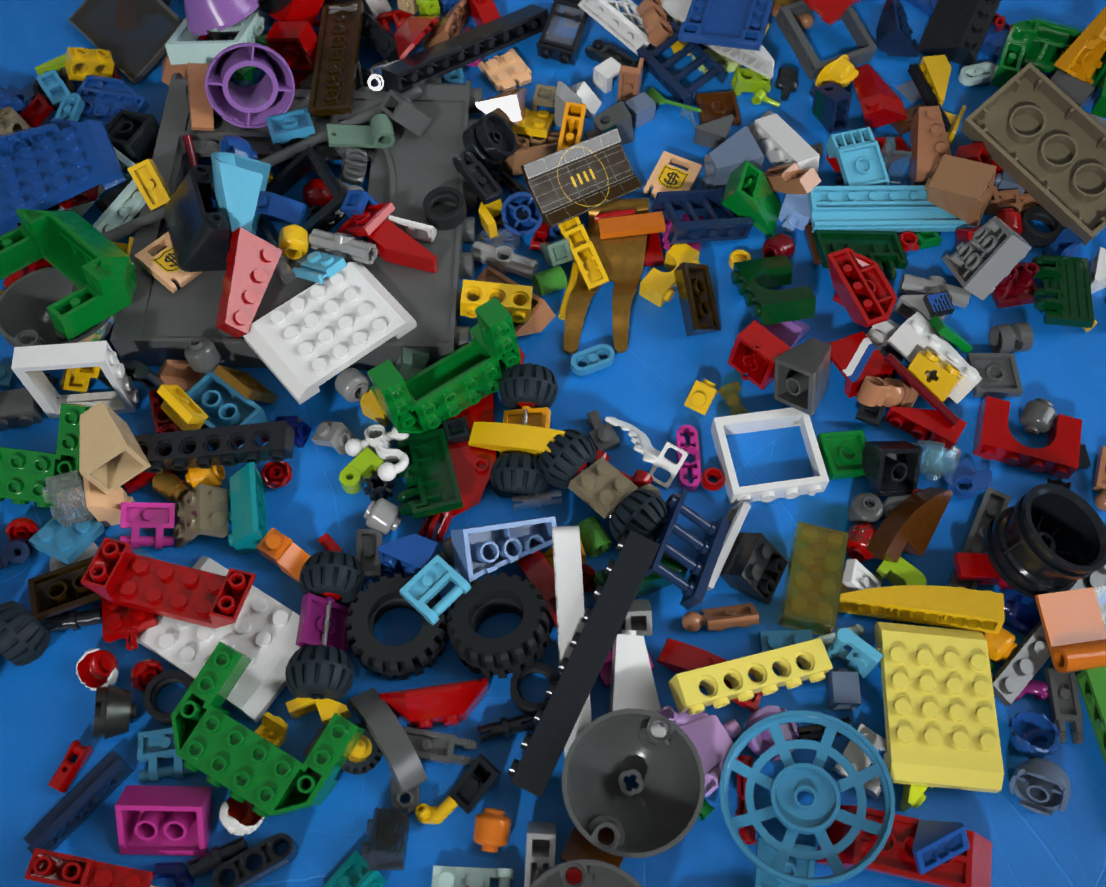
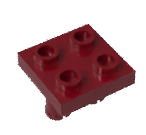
M1017 263L1010 274L995 287L991 296L997 309L1034 303L1036 299L1033 297V292L1038 287L1033 278L1039 271V266L1036 263Z

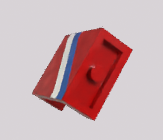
M863 331L828 343L831 345L830 361L835 364L846 378L844 393L848 398L857 396L865 376L880 377L881 379L891 378L893 368L883 360L885 357Z

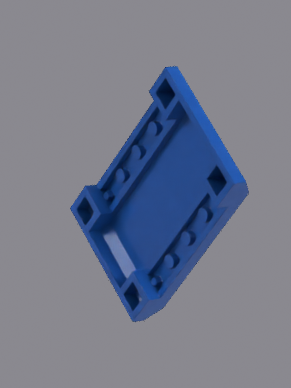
M692 0L686 20L681 25L678 41L760 51L774 0Z
M82 121L0 159V236L20 226V220L16 213L18 209L46 210L99 184H102L105 190L126 181L107 130L101 121Z

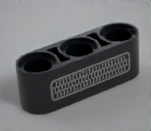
M285 833L275 834L219 865L213 873V884L215 887H248L291 863L298 854V845L294 839ZM282 842H289L287 853L278 856L276 852L278 845ZM261 856L262 865L259 869L251 871L250 863L252 859ZM234 871L235 879L233 883L229 886H224V876L228 872Z

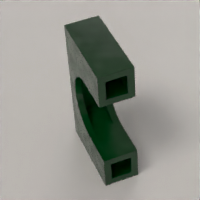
M786 255L734 263V271L731 272L732 284L736 285L739 295L743 296L746 306L750 307L753 317L757 318L760 325L764 326L815 317L816 296L808 286L785 290L767 289L792 283V263Z

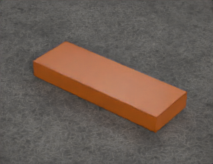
M662 211L598 219L600 239L666 232Z

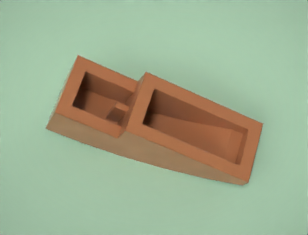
M187 63L191 130L214 131L213 108L208 101L205 90V75L209 64Z
M795 162L771 167L764 172L772 190L786 194H808L821 182L814 167L799 169Z

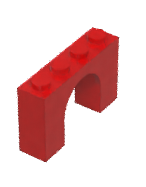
M986 396L978 410L973 455L980 456L986 460L1004 462L1009 466L1027 468L1032 472L1050 474L1056 478L1062 476V479H1069L1078 469L1082 419L1058 414L1048 431L1047 447L1030 448L1019 443L1009 431L1010 401Z

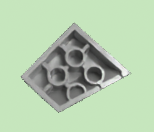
M994 216L974 232L973 238L969 242L960 243L956 247L957 251L951 256L946 254L941 259L964 289L984 300L1010 274L1011 270L1027 255L1032 247L997 216Z

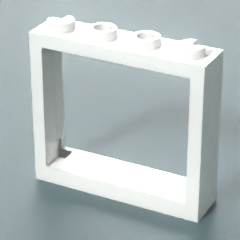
M107 341L14 347L11 369L49 418H60L61 404L76 403L94 406L101 401L115 413L136 412V403L140 401L138 389H135L132 378L127 375L123 363H120L117 358L116 351L112 350ZM100 366L115 391L59 395L42 370Z
M791 407L716 417L713 419L710 430L719 465L725 476L724 484L730 505L743 501L748 504L755 501L766 503L784 497L786 499H794L799 495L805 494L815 496L816 493L824 492L829 478L808 414ZM799 426L814 477L739 487L726 436Z

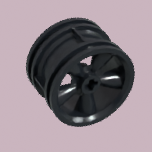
M1046 483L1035 486L1023 495L1015 506L1003 510L991 519L984 532L986 553L996 572L1017 592L1035 599V595L1066 591L1075 581L1090 576L1106 564V527L1102 519L1081 496L1057 484Z

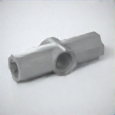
M313 229L308 238L310 248L343 257L344 260H354L369 265L373 264L377 258L378 250L375 244L357 240L353 235Z
M479 241L474 242L471 252L474 254V261L495 267V270L503 275L513 273L532 279V275L536 273L538 261L514 253L509 246L495 247Z
M904 273L899 285V292L908 295L947 291L952 304L962 308H966L971 293L963 287L947 284L946 280L940 276H930L926 279Z

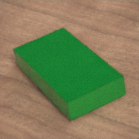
M935 315L930 320V324L941 336L965 354H968L973 349L964 336Z

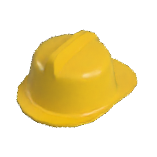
M844 54L820 71L815 86L818 85L820 87L831 82L841 88H846L858 76L859 72L855 69L853 63L849 61L848 55Z

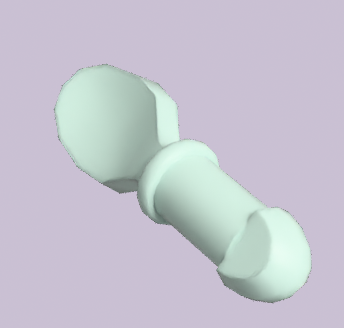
M860 624L847 627L858 636L864 633V627ZM837 628L834 633L814 639L821 638L824 646H827L835 640V635L840 628Z

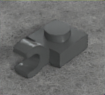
M596 410L587 413L589 418L586 421L592 431L588 432V437L593 442L595 449L607 452L620 446V440L610 423L603 425Z

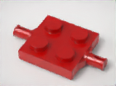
M102 598V638L107 643L126 638V649L134 650L133 647L137 649V635L146 629L159 625L157 614L113 604L107 599Z

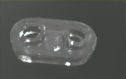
M497 229L498 236L491 239L485 230L477 234V241L495 247L509 246L514 252L520 246V236L511 233L509 230Z

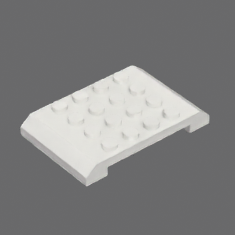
M349 262L345 268L331 278L325 277L323 284L315 283L253 322L248 333L243 336L247 344L299 404L320 392V385L392 337L396 336L399 339L417 327L416 320L361 262Z
M202 556L192 567L222 576H227L229 571L216 561ZM252 585L236 623L213 629L158 615L159 625L138 634L137 642L154 654L157 653L193 679L196 678L219 642L231 646L252 659L226 701L257 723L287 685L285 671L288 661L299 648H302L296 645L300 615Z

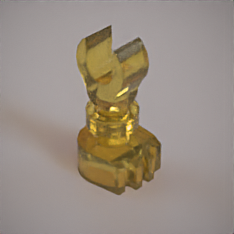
M738 381L726 384L719 389L721 398L727 400L728 407H731V415L749 413L741 405V400L737 396L741 390Z

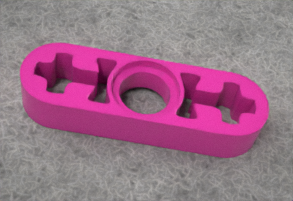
M682 425L676 433V446L692 454L695 460L690 463L683 462L678 471V483L682 489L692 492L698 489L701 482L698 432L691 425ZM685 433L690 437L689 446H685L686 442L683 436ZM676 450V457L678 463L681 459L682 453ZM688 470H691L693 483H689L688 479H686Z

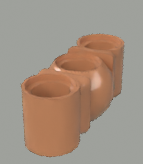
M643 0L636 10L642 19L649 42L653 46L658 47L670 37L673 29L667 21V16L661 6V0Z
M865 376L856 400L869 407L877 405L878 407L885 406L889 408L891 406L913 408L919 393L904 379H881L880 377Z

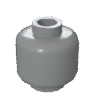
M347 368L338 374L335 381V389L347 401L358 402L365 392H369L370 382L358 369Z
M379 498L377 501L372 500L363 516L366 518L367 527L382 531L383 535L388 534L390 530L396 531L402 521V518L399 517V507L384 498Z

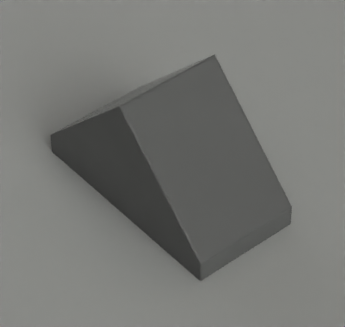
M725 116L696 126L694 143L711 149L718 147L728 139L734 116Z

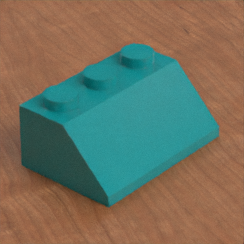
M250 462L229 477L230 487L226 488L227 500L231 502V509H228V522L232 524V532H228L230 547H234L238 555L259 552L256 546L268 533L265 485L255 463Z

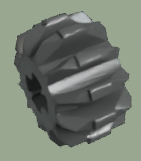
M348 147L345 150L340 170L342 182L350 185H360L362 183L368 162V155L365 151L355 147Z

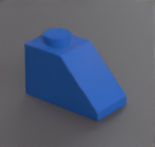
M260 191L255 214L268 221L301 226L307 205L272 192Z

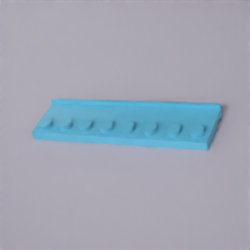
M925 185L816 186L807 194L812 233L815 230L956 232V229L975 227L927 201Z

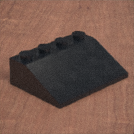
M939 0L919 43V52L929 56L946 55L948 61L965 66L974 65L997 14L1001 0Z

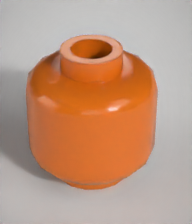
M483 808V812L475 816L473 840L475 843L482 845V851L498 852L499 847H504L509 843L512 821L509 816L505 815V810Z

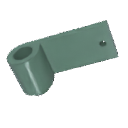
M377 114L372 117L370 126L326 124L329 147L388 148L395 143L392 119L387 114Z

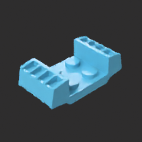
M870 127L830 135L826 143L829 159L837 157L845 186H889L890 180L880 147Z

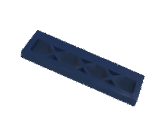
M112 751L23 838L30 845L27 849L32 854L35 848L54 852L134 770L115 751Z

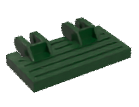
M815 230L813 234L823 268H829L827 254L845 248H850L854 250L853 252L877 262L883 274L885 272L888 280H895L897 275L896 269H905L908 265V260L896 231Z
M1043 254L1041 257L1037 256L1032 262L1039 266V271L1034 277L1043 279L1041 288L1033 292V297L1036 299L1034 307L1039 311H1045L1043 316L1044 324L1092 328L1094 314L1088 258Z
M440 428L411 435L404 440H397L398 449L409 457L407 468L395 477H405L407 490L401 491L397 495V501L402 503L399 507L401 515L409 516L411 514L415 520L463 508L444 429ZM393 461V462H390V463L396 464V463H398L399 461Z

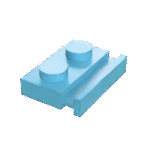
M315 251L310 253L307 259L300 263V268L294 267L292 270L296 277L323 284L325 277L331 278L345 268L347 264L343 257Z

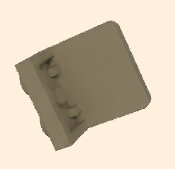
M199 483L176 502V526L173 532L174 539H176V547L183 548L199 534L224 538L228 535L227 489Z

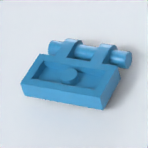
M173 727L137 733V760L140 763L148 761V769L138 771L139 781L149 780L152 783L161 781V778L175 776L176 779L185 778L187 774L195 773L183 766L182 764L185 760L177 756ZM174 758V765L160 767L161 759Z

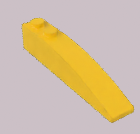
M902 585L863 589L840 594L837 612L998 634L1005 621L1003 593H995L990 590H972L964 587Z

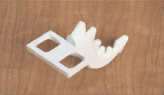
M606 417V422L613 426H620L623 431L629 432L628 435L632 437L631 441L636 444L633 449L643 455L642 459L645 462L653 464L649 472L653 481L668 489L689 453L668 441L660 453V451L652 447L650 439L641 430L627 422L618 420L616 417ZM668 448H673L682 453L678 463H674L664 457ZM658 467L671 473L667 482H662L653 476Z

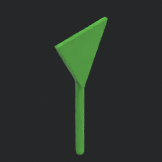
M653 87L646 92L656 104H670L694 112H701L700 108L665 99Z

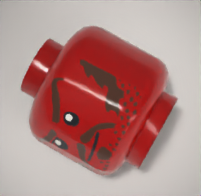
M863 523L856 524L850 528L844 542V548L850 558L857 559L859 562L874 558L866 549L876 532L874 526Z

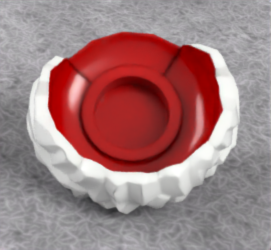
M92 648L87 650L78 660L76 675L79 676L80 683L85 684V687L90 688L91 691H96L97 687H109V684L114 685L117 681L119 673L118 661L110 651Z
M231 796L222 803L219 810V818L222 825L230 834L243 836L251 834L263 823L264 817L252 810L254 805L245 800L244 803H241Z

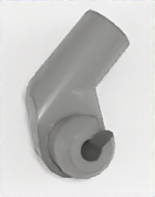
M910 495L887 497L883 502L882 517L886 518L894 508L910 497Z

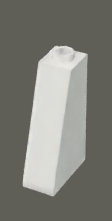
M620 630V634L617 635L612 647L609 712L621 709H642L656 713L661 708L644 636L636 635L634 630ZM654 722L651 726V732L655 737H664L666 729L661 727L660 722Z

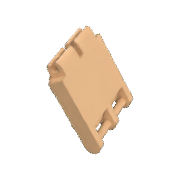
M513 48L501 56L495 55L493 59L484 63L482 61L478 63L479 69L497 92L517 89L515 87L516 84L521 87L532 82L530 80L532 79V71Z

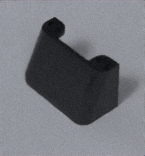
M212 165L192 167L165 205V220L178 268L186 272L226 270L227 267L226 259L229 248L230 227L225 216L216 212L211 213Z

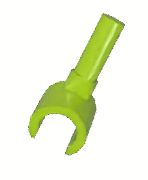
M763 89L757 90L751 99L755 105H760L763 101L779 108L781 104L767 97Z

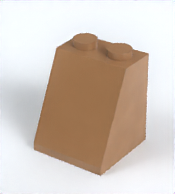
M944 154L941 162H937L934 167L933 177L928 178L926 182L927 201L977 227L993 196L996 166Z

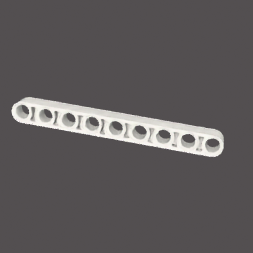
M579 526L552 527L559 665L564 656L569 658L573 650L569 644L575 632L581 633L585 623L581 622L585 608ZM590 694L565 745V758L577 735L592 722Z

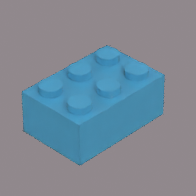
M213 372L205 375L186 392L209 416L201 429L268 422L263 408L254 401L246 399Z

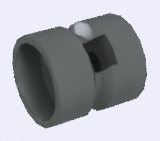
M1027 322L1012 323L1011 325H993L989 331V345L993 353L1029 351L1033 346V331Z

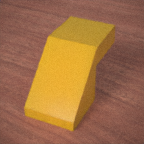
M501 199L486 205L481 202L478 209L481 225L490 239L498 236L496 222L493 218L501 214Z
M100 366L64 369L60 384L62 390L87 392L90 378L98 379Z
M295 698L285 703L293 719L318 710L325 726L328 725L334 713L342 715L347 719L352 717L347 705L329 698Z

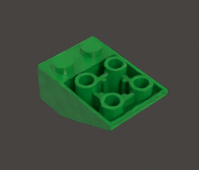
M745 160L730 173L721 204L741 218L751 217L755 228L768 237L774 236L781 205L764 173Z

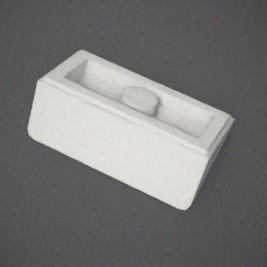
M391 215L388 217V220L410 237L433 243L437 234V229L434 226Z

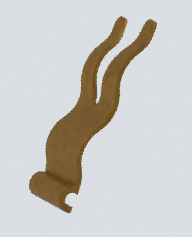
M649 198L615 199L588 211L587 235L594 245L609 281L615 283L612 295V332L614 350L617 353H624L628 349L631 304L642 277L648 234L600 239L598 222H595L594 219L597 214L610 212L611 210L619 211L634 208L635 215L649 213ZM579 274L578 281L569 296L566 308L563 347L567 354H575L578 351L587 310L593 297L603 286L601 285L589 290L581 274Z

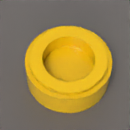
M734 250L729 257V266L734 270L735 262L751 260V256L745 250Z

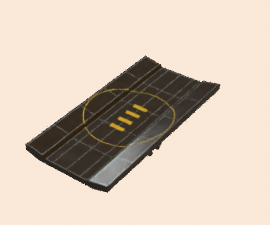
M617 128L521 166L524 180L549 229L643 187L639 178L635 175L621 145Z

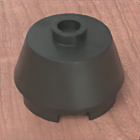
M109 684V687H97L93 737H105L104 740L129 732V721L135 720L136 703H131L132 691Z

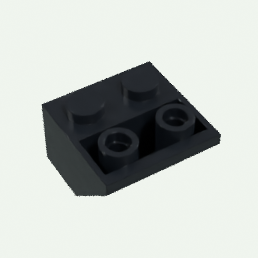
M739 532L720 576L731 588L764 604H769L788 562L762 533Z

